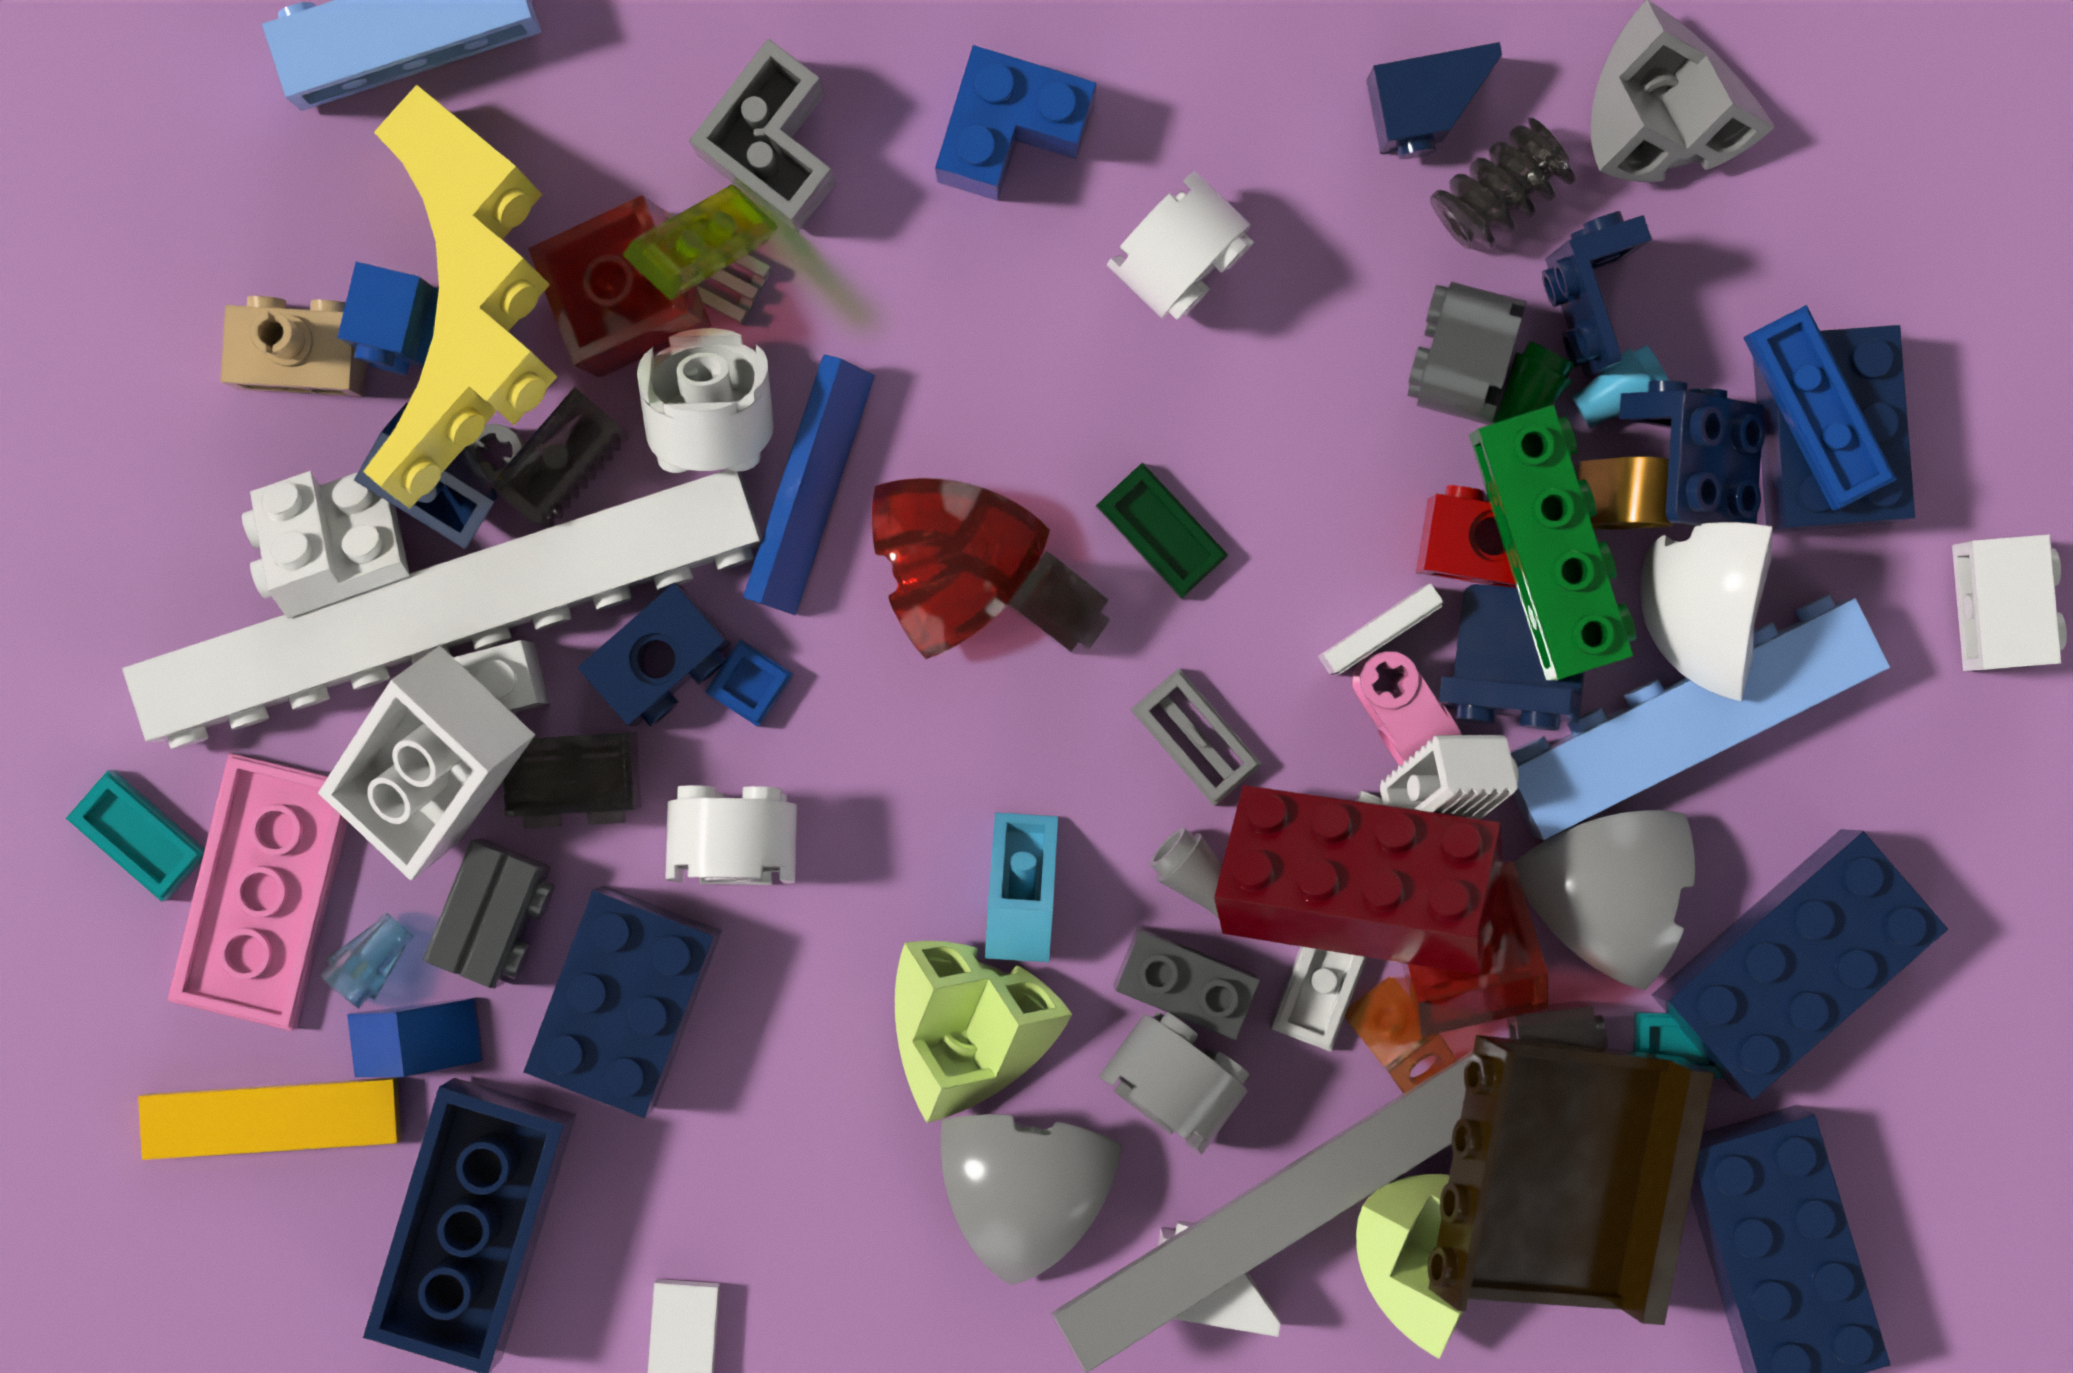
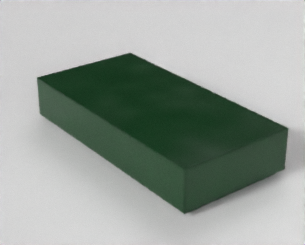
M1143 462L1096 505L1100 513L1180 599L1187 595L1229 556Z

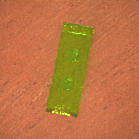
M731 184L633 239L623 256L669 300H673L767 243L778 227L736 185Z

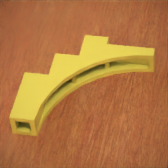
M417 84L374 133L403 163L424 201L436 241L439 293L434 335L419 383L395 430L363 471L377 485L409 509L421 496L429 493L437 485L442 472L465 447L471 445L480 437L485 424L497 411L515 425L526 412L534 409L542 401L546 389L558 377L508 332L519 319L527 316L534 309L539 297L550 285L520 254L503 241L505 236L514 227L520 225L526 219L531 207L543 194L512 162Z

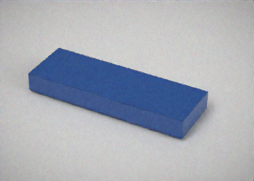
M1807 305L1743 337L1832 511L1840 509L1897 480Z

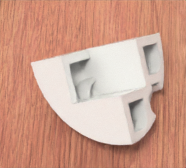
M1728 522L1704 523L1701 526H1695L1691 537L1686 541H1674L1663 535L1648 548L1641 571V609L1647 629L1659 651L1673 667L1695 684L1723 697L1742 701L1753 658L1754 623L1772 556L1771 526Z

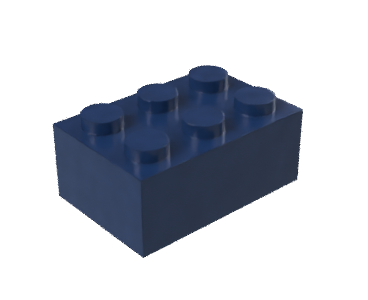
M1900 325L1820 331L1897 479L1834 511L1831 510L1753 358L1756 403L1764 405L1763 424L1765 440L1761 448V467L1766 526L1772 527V533L1893 524L1915 518Z
M606 886L593 889L523 1073L645 1118L655 1109L722 930Z

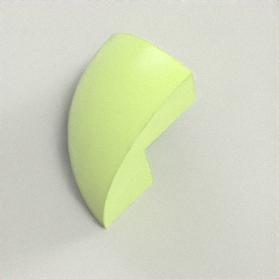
M954 942L904 943L897 968L895 1021L898 1045L907 1081L918 1108L927 1123L969 1109L1014 1082L1050 1049L1072 1016V1013L1063 1001L1047 985L1024 968L1015 966L1010 973H1005L993 966L978 961V949L976 947Z
M1422 1174L1392 1181L1376 1190L1362 1205L1358 1218L1356 1248L1362 1275L1368 1289L1385 1315L1411 1341L1440 1359L1464 1311H1457L1428 1289L1430 1282L1428 1277V1260L1431 1251L1437 1245L1442 1218L1440 1213V1196L1444 1186L1448 1184L1450 1175Z

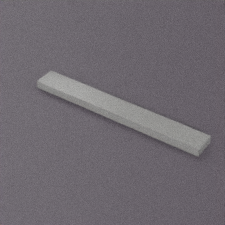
M1473 1050L1051 1312V1316L1082 1370L1086 1373L1093 1370L1360 1202L1379 1188L1452 1144V1132L1456 1122L1461 1117L1466 1091L1464 1069L1468 1058L1473 1054Z

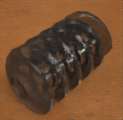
M1528 118V127L1517 125L1509 133V144L1497 141L1489 149L1490 161L1486 158H1476L1469 165L1470 177L1459 173L1449 181L1451 193L1445 190H1437L1430 196L1431 205L1436 215L1452 237L1464 248L1470 250V243L1477 240L1490 250L1493 249L1497 243L1490 227L1496 224L1510 234L1514 232L1517 227L1510 211L1516 208L1529 218L1535 215L1536 209L1530 197L1533 192L1551 202L1556 197L1550 181L1553 176L1569 186L1576 181L1565 150L1553 134L1535 118Z

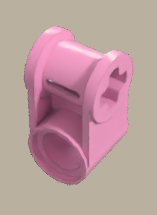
M1373 652L1356 663L1352 672V688L1376 725L1383 743L1398 765H1403L1404 760H1409L1410 755H1415L1416 750H1421V746L1427 745L1428 740H1433L1434 735H1462L1446 707L1432 693L1415 667V664L1407 656L1398 652ZM1377 666L1381 669H1395L1397 676L1390 682L1394 690L1392 694L1388 691H1374L1372 684L1379 679L1378 672L1375 669Z

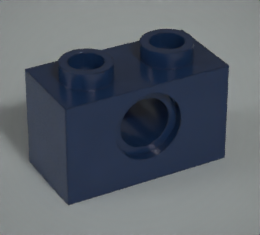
M673 583L577 668L627 726H637L644 720L652 727L678 705L679 701L673 694L687 681L693 678L700 685L721 668L727 661L721 652L732 642L681 585ZM657 642H666L671 646L675 654V664L672 671L662 678L652 677L644 666L645 652L652 644Z

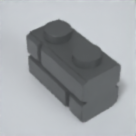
M485 839L471 840L423 960L426 963L448 972L459 974L463 978L488 988L495 989L503 985L507 976L517 979L531 947L530 943L522 941L531 917L538 920L543 917L554 891L555 885L546 881L551 866Z

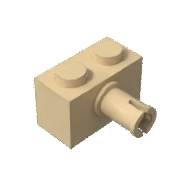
M248 296L247 306L225 305L220 382L238 390L364 397L366 362L355 359L356 348L337 338L346 302L311 300L310 310L286 309L285 299L269 296Z

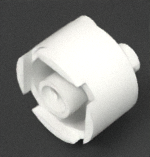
M1196 171L1189 174L1183 180L1191 189L1187 195L1181 191L1175 198L1169 193L1122 243L1119 248L1128 255V258L1125 259L1122 255L1112 257L1107 263V267L1162 319L1168 314H1171L1176 320L1182 316L1185 317L1210 291V288L1203 282L1206 276L1215 267L1221 273L1226 269L1229 270L1254 244V241L1246 234L1251 224Z
M699 328L682 331L670 336V347L660 351L655 356L653 347L646 352L638 365L637 378L646 440L652 452L657 456L659 466L670 473H681L687 470L715 471L726 468L733 471H746L755 467L760 462V452L770 441L774 429L768 361L764 351L757 344L756 352L743 345L742 335L733 331L718 328Z
M678 786L677 800L668 801L665 880L683 882V871L688 870V877H700V884L772 885V872H779L780 881L785 884L795 883L797 804L787 802V794H783L782 789L776 787H743L742 798H724V794L718 793L716 787Z

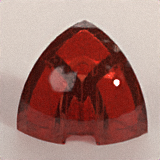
M937 478L903 479L875 486L872 502L874 550L876 555H884L892 563V572L898 583L896 591L890 594L888 599L906 635L925 659L939 655L957 646L990 623L1007 607L1028 581L1045 549L1050 529L1034 514L1018 503L988 489L959 481Z

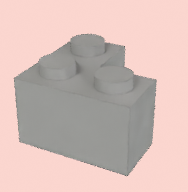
M768 38L693 134L689 142L698 157L797 233L836 185L831 168L792 139L825 96L820 78Z

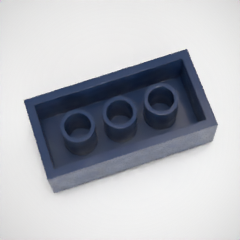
M1840 829L1651 995L1665 1012L1679 1024V1028L1709 1063L1715 1066L1723 1075L1728 1085L1735 1092L1754 1100L1949 929L1864 831Z
M453 1078L438 1087L363 1338L478 1373H490L504 1355L576 1114L458 1078Z
M1793 1105L1703 1132L1690 1197L1743 1373H1866L1890 1366L1889 1357L1816 1115Z

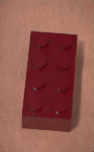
M1243 785L1214 895L1222 934L1480 975L1503 862L1501 823Z

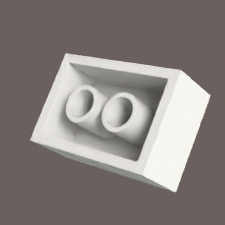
M439 645L391 679L318 794L412 881L458 844L535 734Z

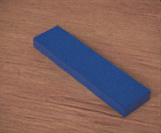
M824 354L821 359L743 597L795 616L875 375L841 358Z

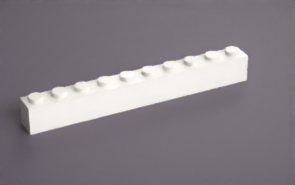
M727 469L410 573V576L291 618L282 615L124 667L122 670L145 741H168L171 750L179 749L207 740L209 737L206 728L229 721L231 730L263 722L269 719L266 708L290 701L292 710L324 702L330 699L327 688L351 681L353 690L382 683L391 679L388 668L409 661L413 665L439 645L448 653L449 648L472 641L475 650L488 648L511 640L510 628L533 621L535 630H541L573 619L570 612L571 608L594 601L596 610L628 602L633 599L631 588L653 581L657 590L667 589L673 583L679 585L694 579L691 569L715 561L719 571L747 563L754 559L751 549L760 546L763 536L742 472Z

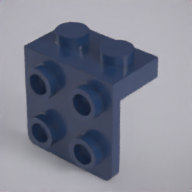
M1617 211L1583 224L1584 229L1572 233V239L1568 240L1545 259L1548 269L1542 271L1545 292L1553 307L1561 305L1569 328L1562 332L1566 354L1569 361L1575 364L1574 367L1582 366L1586 377L1599 374L1620 363L1622 360L1593 269L1623 260L1652 240L1644 215L1624 221L1621 211Z
M1649 381L1648 392L1621 393L1619 419L1671 428L1666 516L1671 523L1688 526H1701L1704 523L1719 522L1757 524V512L1761 504V492L1759 489L1761 448L1765 440L1763 424L1764 405L1728 399V391L1722 389L1694 388L1688 391V383L1681 381Z
M1473 584L1467 587L1463 594L1454 676L1441 677L1439 702L1451 710H1456L1455 719L1459 721L1494 724L1495 715L1520 717L1519 726L1558 731L1560 721L1579 723L1585 671L1559 680L1546 681L1517 588Z

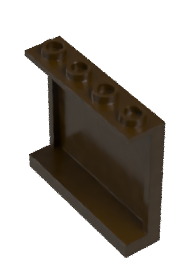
M1476 1035L1473 1054L1468 1058L1464 1069L1466 1091L1461 1117L1456 1122L1452 1132L1454 1155L1448 1184L1444 1186L1440 1196V1213L1442 1218L1437 1245L1431 1251L1428 1260V1277L1430 1280L1428 1289L1457 1311H1467L1469 1299L1618 1309L1623 1310L1642 1324L1665 1325L1714 1073L1680 1056Z

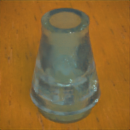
M385 912L374 924L326 958L330 964L321 973L320 977L351 1004L360 1008L369 997L373 1000L377 998L405 947L415 936L389 913Z

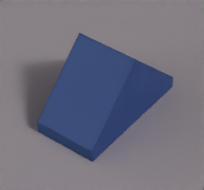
M476 997L347 1014L355 1077H406L483 1061Z

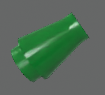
M1529 341L1522 354L1518 352L1515 354L1501 404L1493 423L1553 405L1573 382L1568 379V376L1575 364L1545 347Z

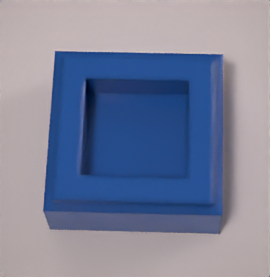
M739 639L727 657V661L721 666L705 693L755 726L760 727L794 674L742 639Z

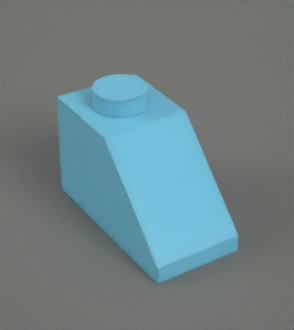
M995 812L985 958L1049 963L1058 816Z

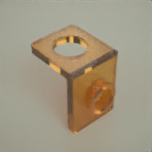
M1388 977L1348 1007L1345 1018L1386 1069L1402 1093L1407 1092L1457 1061V1058L1440 1033L1394 977ZM1436 1055L1434 1063L1427 1071L1418 1076L1409 1077L1412 1069L1420 1061L1429 1056Z

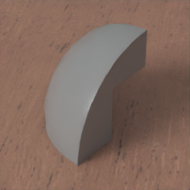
M1646 0L1634 13L1615 41L1601 71L1591 113V142L1599 171L1612 177L1637 182L1664 181L1668 168L1692 162H1699L1706 170L1714 168L1746 151L1774 128L1773 123L1759 102L1726 63L1686 26L1649 0Z
M1642 810L1605 816L1567 829L1532 848L1511 865V869L1533 909L1569 949L1605 975L1626 985L1646 990L1668 964L1684 932V928L1676 924L1674 920L1682 888L1693 887L1695 883V854L1691 830L1685 813L1664 810Z
M968 1115L943 1119L941 1126V1163L944 1183L955 1219L972 1250L991 1272L1010 1285L1029 1280L1052 1267L1079 1242L1100 1212L1116 1175L1122 1144L1099 1133L1062 1122H1056L1053 1127L1041 1130L1032 1126L1022 1127L1014 1122V1118L1011 1115Z

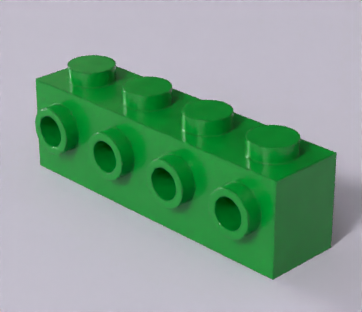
M1554 405L1478 428L1468 434L1546 681L1559 680L1632 657L1633 653L1629 642L1636 640L1635 625L1626 604L1617 605L1609 581L1617 576L1615 562L1605 541L1597 543L1590 521L1591 517L1597 515L1596 503L1587 480H1577L1570 457L1577 453V444L1568 419L1565 416L1558 418Z

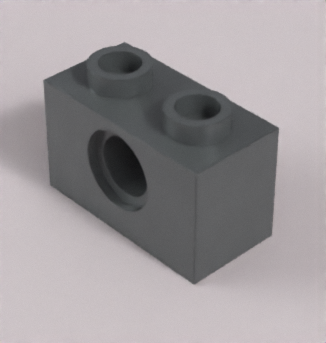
M1137 926L1113 985L1115 991L1236 1040L1260 979L1254 973Z

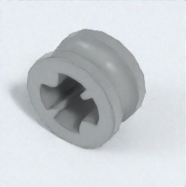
M486 424L480 437L468 446L487 479L494 483H506L517 478L525 469L528 460L527 446L523 438L514 430L500 424ZM494 437H497L498 441L504 445H512L513 449L512 458L504 457V460L509 464L498 471L494 464L482 462L481 459L482 448L489 451L490 447L485 443Z

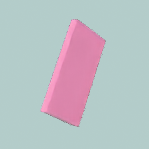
M238 753L228 754L168 1001L289 1031L297 1029L348 821L318 794L328 775Z

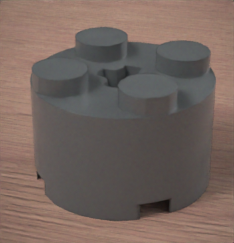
M1452 281L1449 288L1436 284L1426 318L1427 326L1424 335L1434 339L1431 349L1418 346L1408 382L1410 386L1407 396L1418 398V407L1486 425L1492 424L1527 301Z

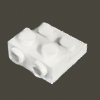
M308 471L250 491L253 510L242 513V523L252 546L255 549L260 548L262 558L250 563L252 578L260 595L264 599L272 597L287 618L410 576L396 507L355 482L354 478L357 473L320 485L312 472Z

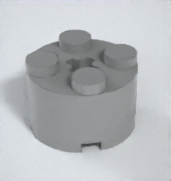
M1157 1011L1153 1018L1143 1014L1098 1078L1103 1083L1112 1086L1116 1084L1118 1079L1121 1080L1114 1090L1116 1094L1169 1134L1175 1131L1187 1140L1186 1146L1202 1155L1248 1092L1243 1084L1250 1074L1231 1058L1219 1051L1215 1054L1207 1050L1204 1054L1193 1046V1042L1199 1035L1172 1014L1167 1012L1164 1015Z

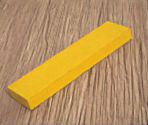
M398 1077L144 1093L138 1096L142 1160L397 1144L402 1141Z

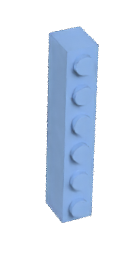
M1828 594L1796 609L1795 613L1799 621L1777 631L1773 622L1755 629L1753 634V658L1742 701L1726 698L1708 691L1687 677L1664 688L1660 680L1657 679L1625 694L1624 697L1628 706L1608 716L1605 715L1601 707L1580 716L1579 723H1567L1571 734L1550 745L1545 736H1541L1512 750L1510 754L1516 761L1519 774L1518 788L1512 796L1533 838L1545 840L1889 669L1890 666L1856 598L1834 602L1831 594Z

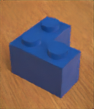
M973 45L935 166L937 182L998 201L1016 141L1077 159L1095 100L1096 82Z
M356 261L337 338L356 348L355 359L368 362L370 367L407 376L410 365L419 368L424 367L434 335L439 288L433 287L420 276Z

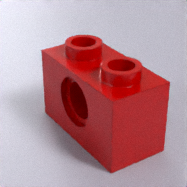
M1447 485L1445 495L1436 493L1428 498L1416 568L1417 574L1484 585L1517 588L1504 547L1498 555H1488L1481 551L1475 542V530L1481 521L1496 523L1490 502L1483 501L1485 491L1465 486Z

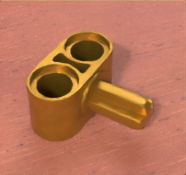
M1620 457L1579 462L1577 480H1587L1596 503L1597 515L1590 518L1593 529L1630 530L1672 527L1673 523L1666 516L1669 459L1657 457Z

